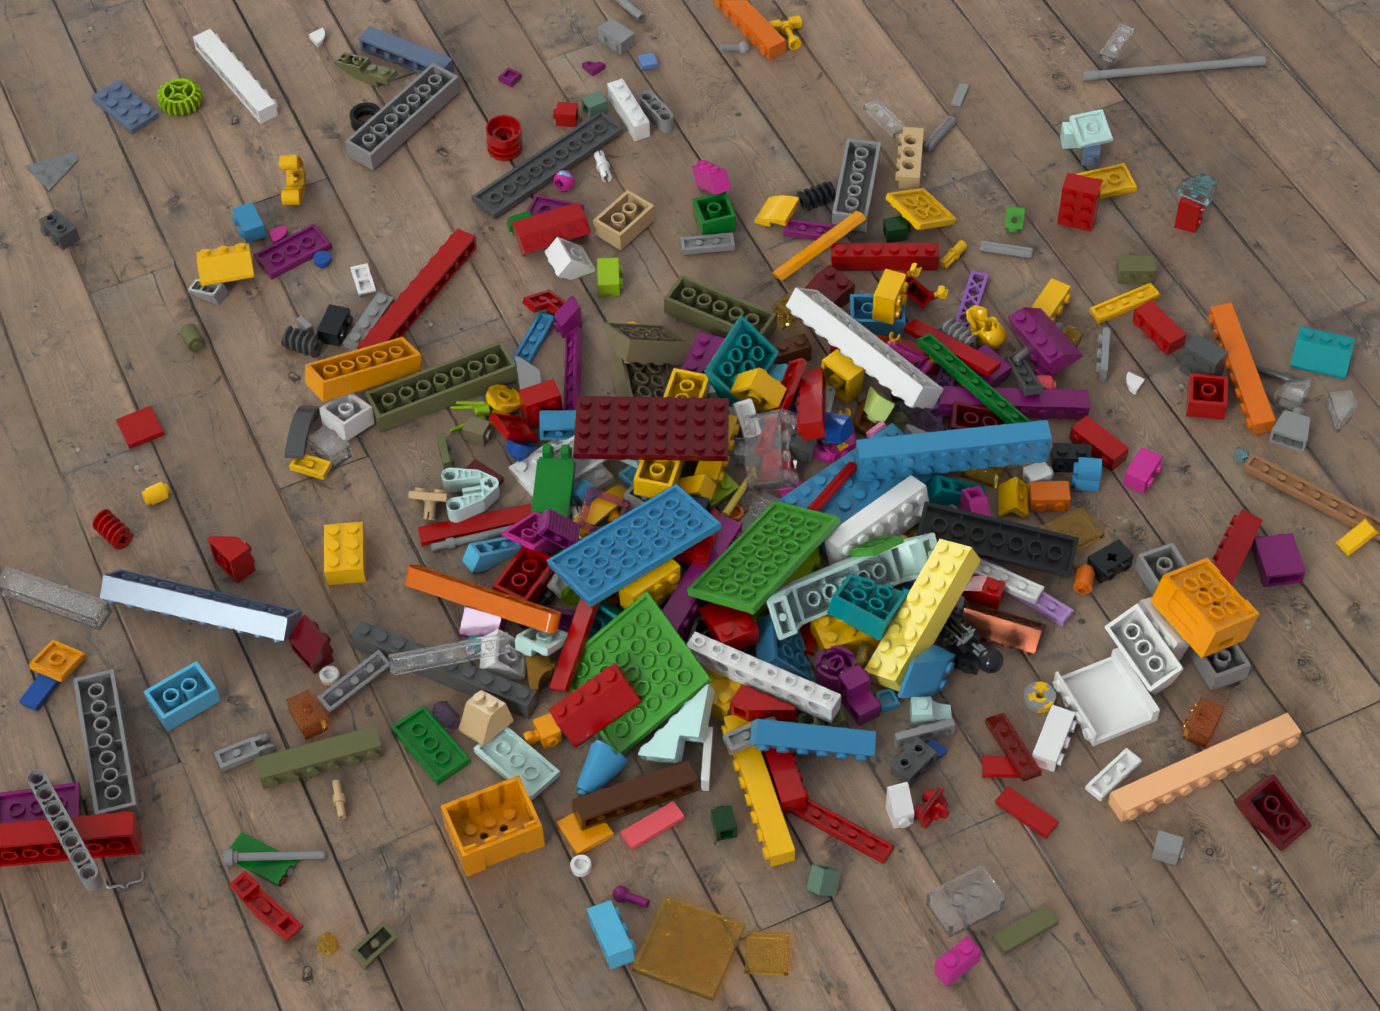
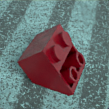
M303 615L290 635L289 642L293 652L315 675L322 668L334 662L332 655L334 651L329 644L331 639L325 631L321 632L319 630V626L314 619L310 620L306 615Z

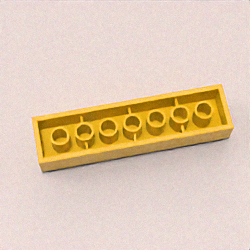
M673 368L663 397L707 398L710 390V381L706 374ZM640 460L634 477V494L653 498L677 484L685 461Z

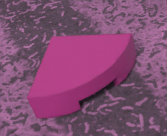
M286 226L269 230L273 244L287 236Z

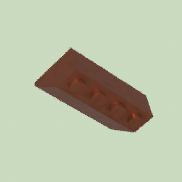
M970 602L966 605L962 614L964 621L975 628L982 636V641L988 643L995 641L1001 643V646L1007 649L1018 648L1021 653L1027 655L1035 654L1038 651L1047 624L975 602Z

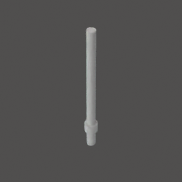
M512 525L454 539L453 537L446 538L445 541L430 544L432 551L445 548L449 550L454 549L458 545L501 536L502 532Z

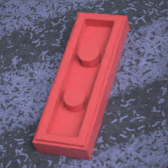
M672 801L620 831L630 849L634 850L685 820V816L675 802Z

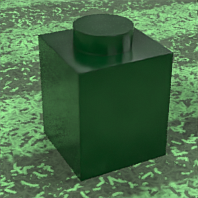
M897 216L883 219V233L887 243L908 239V233L911 231L910 224L906 222L904 217Z
M718 806L715 809H711V822L716 841L737 837V825L732 806Z

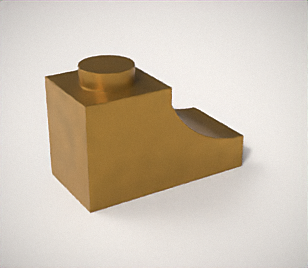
M528 656L525 659L529 686L537 691L538 700H540L541 689L547 682L552 680V673L555 672V662L550 661V656Z

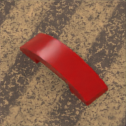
M243 871L229 884L230 888L265 925L285 941L291 939L303 928V925L289 912L286 913L260 888L259 883L246 871Z

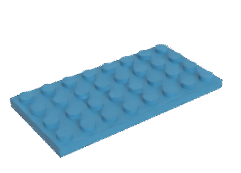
M891 423L871 438L905 434ZM856 448L777 501L807 509L848 462L851 461L855 464ZM855 471L819 512L838 516L840 518L839 525H841L907 477L858 481L857 471ZM943 473L913 475V477L927 486L936 475L941 476ZM823 541L819 547L827 554Z
M675 484L549 558L547 564L589 607H592L722 529L721 523Z

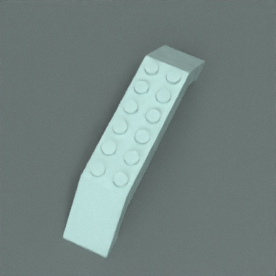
M935 533L903 539L904 543L876 556L846 558L781 585L766 601L778 640L798 633L797 630L803 624L827 615L833 595L849 574L871 579L875 584L885 586V584L895 586L917 579L937 544Z

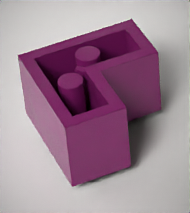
M860 665L838 675V693L841 694V703L858 726L879 717L881 707L879 698L873 696L870 692L871 677Z

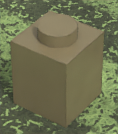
M471 415L462 428L464 441L483 447L488 440H491L493 435L490 421Z

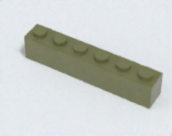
M375 725L257 757L255 760L262 787L265 789L274 788L287 782H295L305 777H314L327 771H336L338 768L354 766L367 760H376L384 755Z

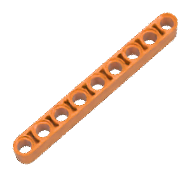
M408 565L405 585L546 633H558L561 612L420 565Z

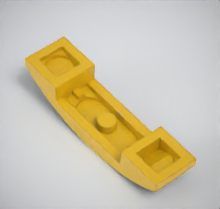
M619 484L607 490L573 519V522L580 524L579 536L581 538L594 530L600 521L618 507L622 508L624 506V493L627 491L624 486Z

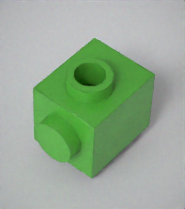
M1007 206L1004 228H1008L1009 232L1017 233L1019 229L1022 230L1025 208ZM1014 216L1018 218V222L1016 223L1012 222L1011 220Z

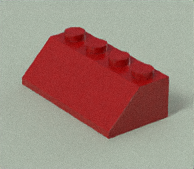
M578 202L511 222L522 256L547 249L557 237L567 241H574L589 236L592 233L587 217Z
M614 663L549 708V711L557 726L571 744L577 748L642 701L625 671Z

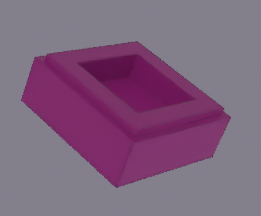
M508 67L498 77V80L503 84L513 87L522 78V74Z

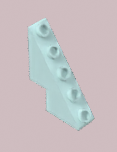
M706 684L692 699L683 705V708L677 714H674L669 719V722L654 734V737L648 743H645L640 748L638 755L645 761L675 764L682 762L685 741L705 743L715 690L709 684Z

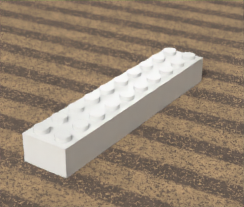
M795 288L786 304V307L791 310L790 313L801 318L805 325L816 330V334L828 339L827 342L830 345L838 347L841 354L852 358L855 365L863 367L869 376L879 380L878 383L891 389V393L896 397L902 398L907 406L922 409L934 407L944 390L941 386L818 290Z

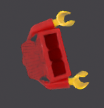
M912 263L910 270H901L899 272L906 274L908 288L905 294L922 309L925 308L929 301L935 300L937 297L940 299L947 297L948 289H945V286H938L937 292L929 291L913 278L918 277L922 267L916 268L917 263Z

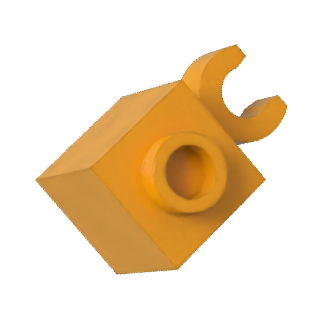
M551 713L532 720L534 731L523 733L524 741L530 746L539 741L543 749L555 747L562 742L561 730Z

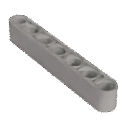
M32 770L27 776L29 786L84 888L89 891L99 889L103 882L100 872L50 780L43 770Z

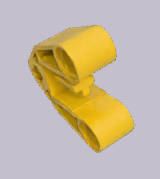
M298 154L280 155L279 166L280 170H286L287 186L281 192L282 205H301L306 185V170L303 160Z

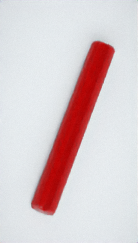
M851 461L848 462L807 509L819 512L857 470V465Z

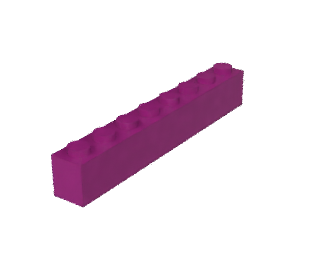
M941 386L944 390L937 400L938 415L948 416L953 401L988 408L965 387ZM994 388L1027 418L1081 420L1089 414L1088 390L1043 389L1041 394L1025 396L1021 388Z

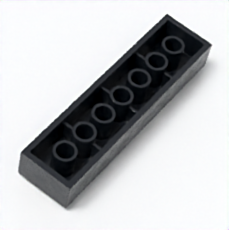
M927 501L924 503L917 536L935 533L937 543L939 539L972 547L978 557L1065 578H1069L1071 575L1079 537Z

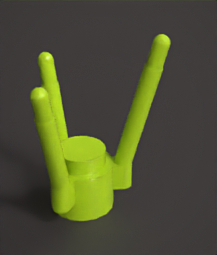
M456 401L457 406H450V409H474V415L486 420L485 416H490L487 401ZM465 423L451 428L450 432L462 429Z

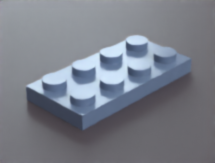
M120 80L113 82L91 96L93 102L131 134L159 118L158 112Z

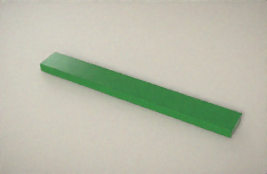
M931 333L917 339L915 343L1006 424L1031 422Z

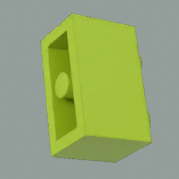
M597 258L599 297L620 296V289H623V278H620V275H623V265H619V258Z

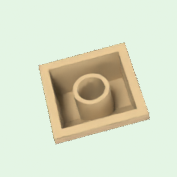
M480 690L466 702L459 731L485 746L514 720L505 702Z

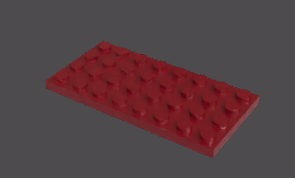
M577 396L573 458L728 461L729 398Z

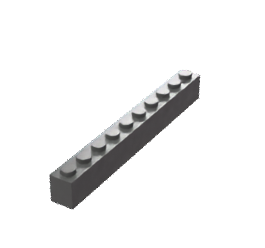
M361 620L350 635L353 648L358 651L372 655L380 649L391 664L472 697L480 690H483L505 702L510 712L530 719L538 706L536 690Z

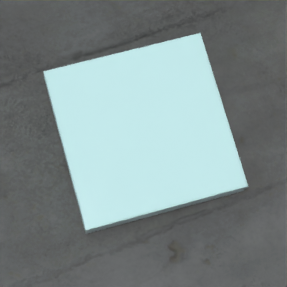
M1103 109L1069 117L1079 149L1113 141Z

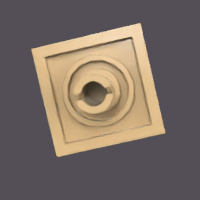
M416 487L415 491H409L408 494L409 499L423 500L425 502L423 517L425 520H435L436 503H447L450 498L454 497V495H449V491L434 489L433 493H430V489Z

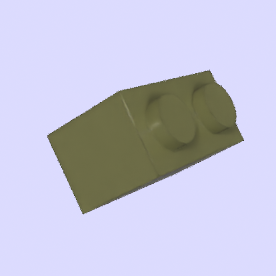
M1118 255L1116 264L1118 283H1154L1156 274L1154 255Z
M382 921L351 950L350 954L365 970L397 941L398 935L385 921Z

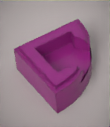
M590 61L582 63V68L592 76L606 69L605 64L600 61L598 63H590Z

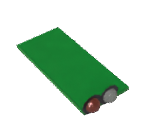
M243 832L239 834L229 848L238 851V853L280 852ZM298 860L238 861L235 864L281 887V885L286 884L287 877L293 874V869L297 865Z

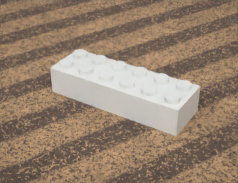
M910 475L835 528L824 540L829 565L851 557L849 550L878 536H900L919 523L925 501L929 502L926 485Z

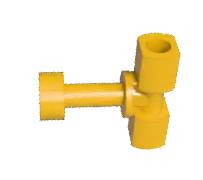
M800 15L788 17L787 21L782 22L780 19L768 21L777 32L787 35V44L791 50H796L801 46V40L792 32L794 29L802 28Z

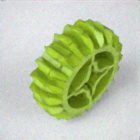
M177 77L175 80L170 79V82H165L164 85L160 86L157 95L159 107H161L164 113H169L170 116L175 114L176 117L180 114L183 116L186 113L190 115L191 111L196 112V108H200L203 100V92L200 85L196 83V80L192 81L191 78L185 79V77L182 79Z

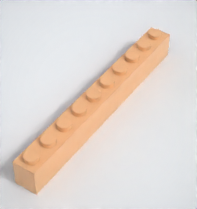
M1285 713L1110 792L1108 803L1121 822L1133 820L1145 811L1151 812L1157 806L1163 803L1168 804L1178 796H1186L1198 787L1204 788L1211 781L1221 780L1233 771L1239 772L1251 763H1259L1266 756H1274L1286 747H1294L1299 742L1302 731L1290 715Z

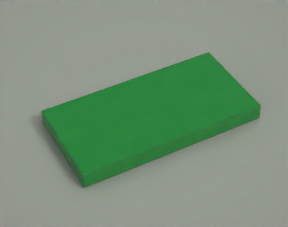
M424 705L390 727L394 735L437 785L471 763V759Z

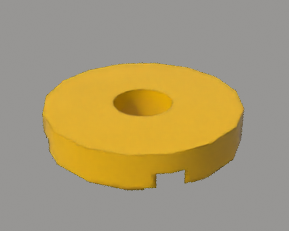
M500 384L488 388L485 399L494 409L502 412H515L520 409L519 392L513 388L510 390L507 388L508 386Z

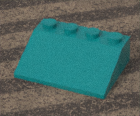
M741 315L704 372L718 397L729 398V407H731L733 403L740 402L738 398L730 393L737 375L756 368L768 371L779 351Z

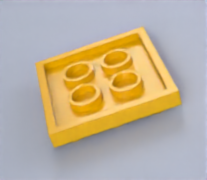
M925 188L891 192L885 198L917 230L954 225L957 220Z

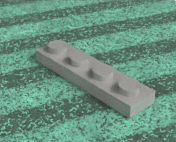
M378 292L343 341L344 347L357 350L358 343L377 324L379 318L388 311L390 305L394 304V297Z

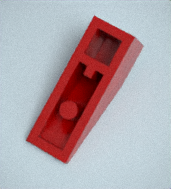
M972 576L961 596L965 597L966 601L998 610L1004 597L1006 582L988 576Z

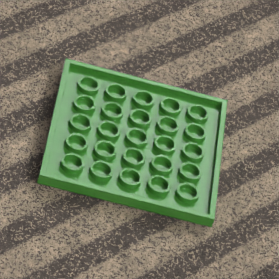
M646 591L586 642L570 691H575L614 663L625 671L642 702L599 732L605 742L613 747L612 750L616 754L620 752L624 755L713 680L651 594Z

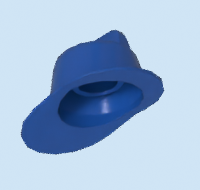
M507 440L506 451L518 462L528 458L532 451L537 449L534 443Z

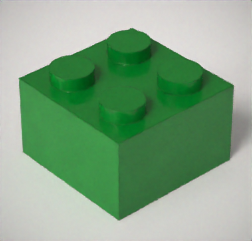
M726 192L692 199L693 216L701 235L736 231V214Z

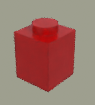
M558 102L556 109H553V119H556V126H577L579 117L578 103Z

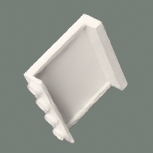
M1119 647L1112 650L1111 657L1061 676L1058 671L1055 672L1054 690L1060 693L1064 706L1069 708L1070 711L1076 712L1074 720L1080 725L1084 738L1089 740L1092 746L1158 720L1160 709Z

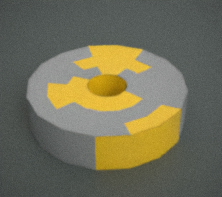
M1042 681L1033 682L1025 688L1023 701L1029 710L1036 713H1045L1050 711L1052 705H1055L1056 692L1048 683Z

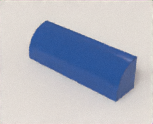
M790 406L784 423L796 427L797 406ZM826 412V437L819 440L842 444L854 433L850 416Z

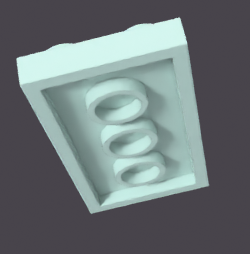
M508 726L485 746L479 743L473 748L474 753L505 780L519 775L531 801L561 775L555 766Z

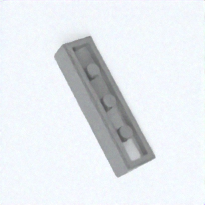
M380 649L317 696L327 715L336 710L392 665Z

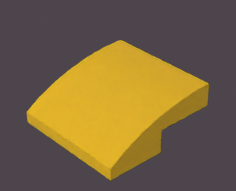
M785 195L769 197L754 223L771 227L773 223L786 226L800 203L799 197Z

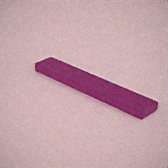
M579 326L568 332L565 339L563 411L576 410L577 396H581L582 328Z

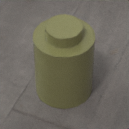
M186 324L180 329L179 334L190 351H199L203 348L205 340L195 324Z

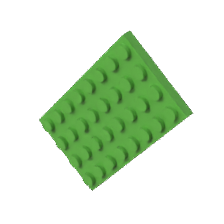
M774 500L687 589L688 596L755 614L840 524V518Z

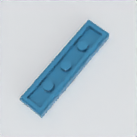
M539 311L512 358L514 363L515 357L518 356L532 364L553 327L555 316Z

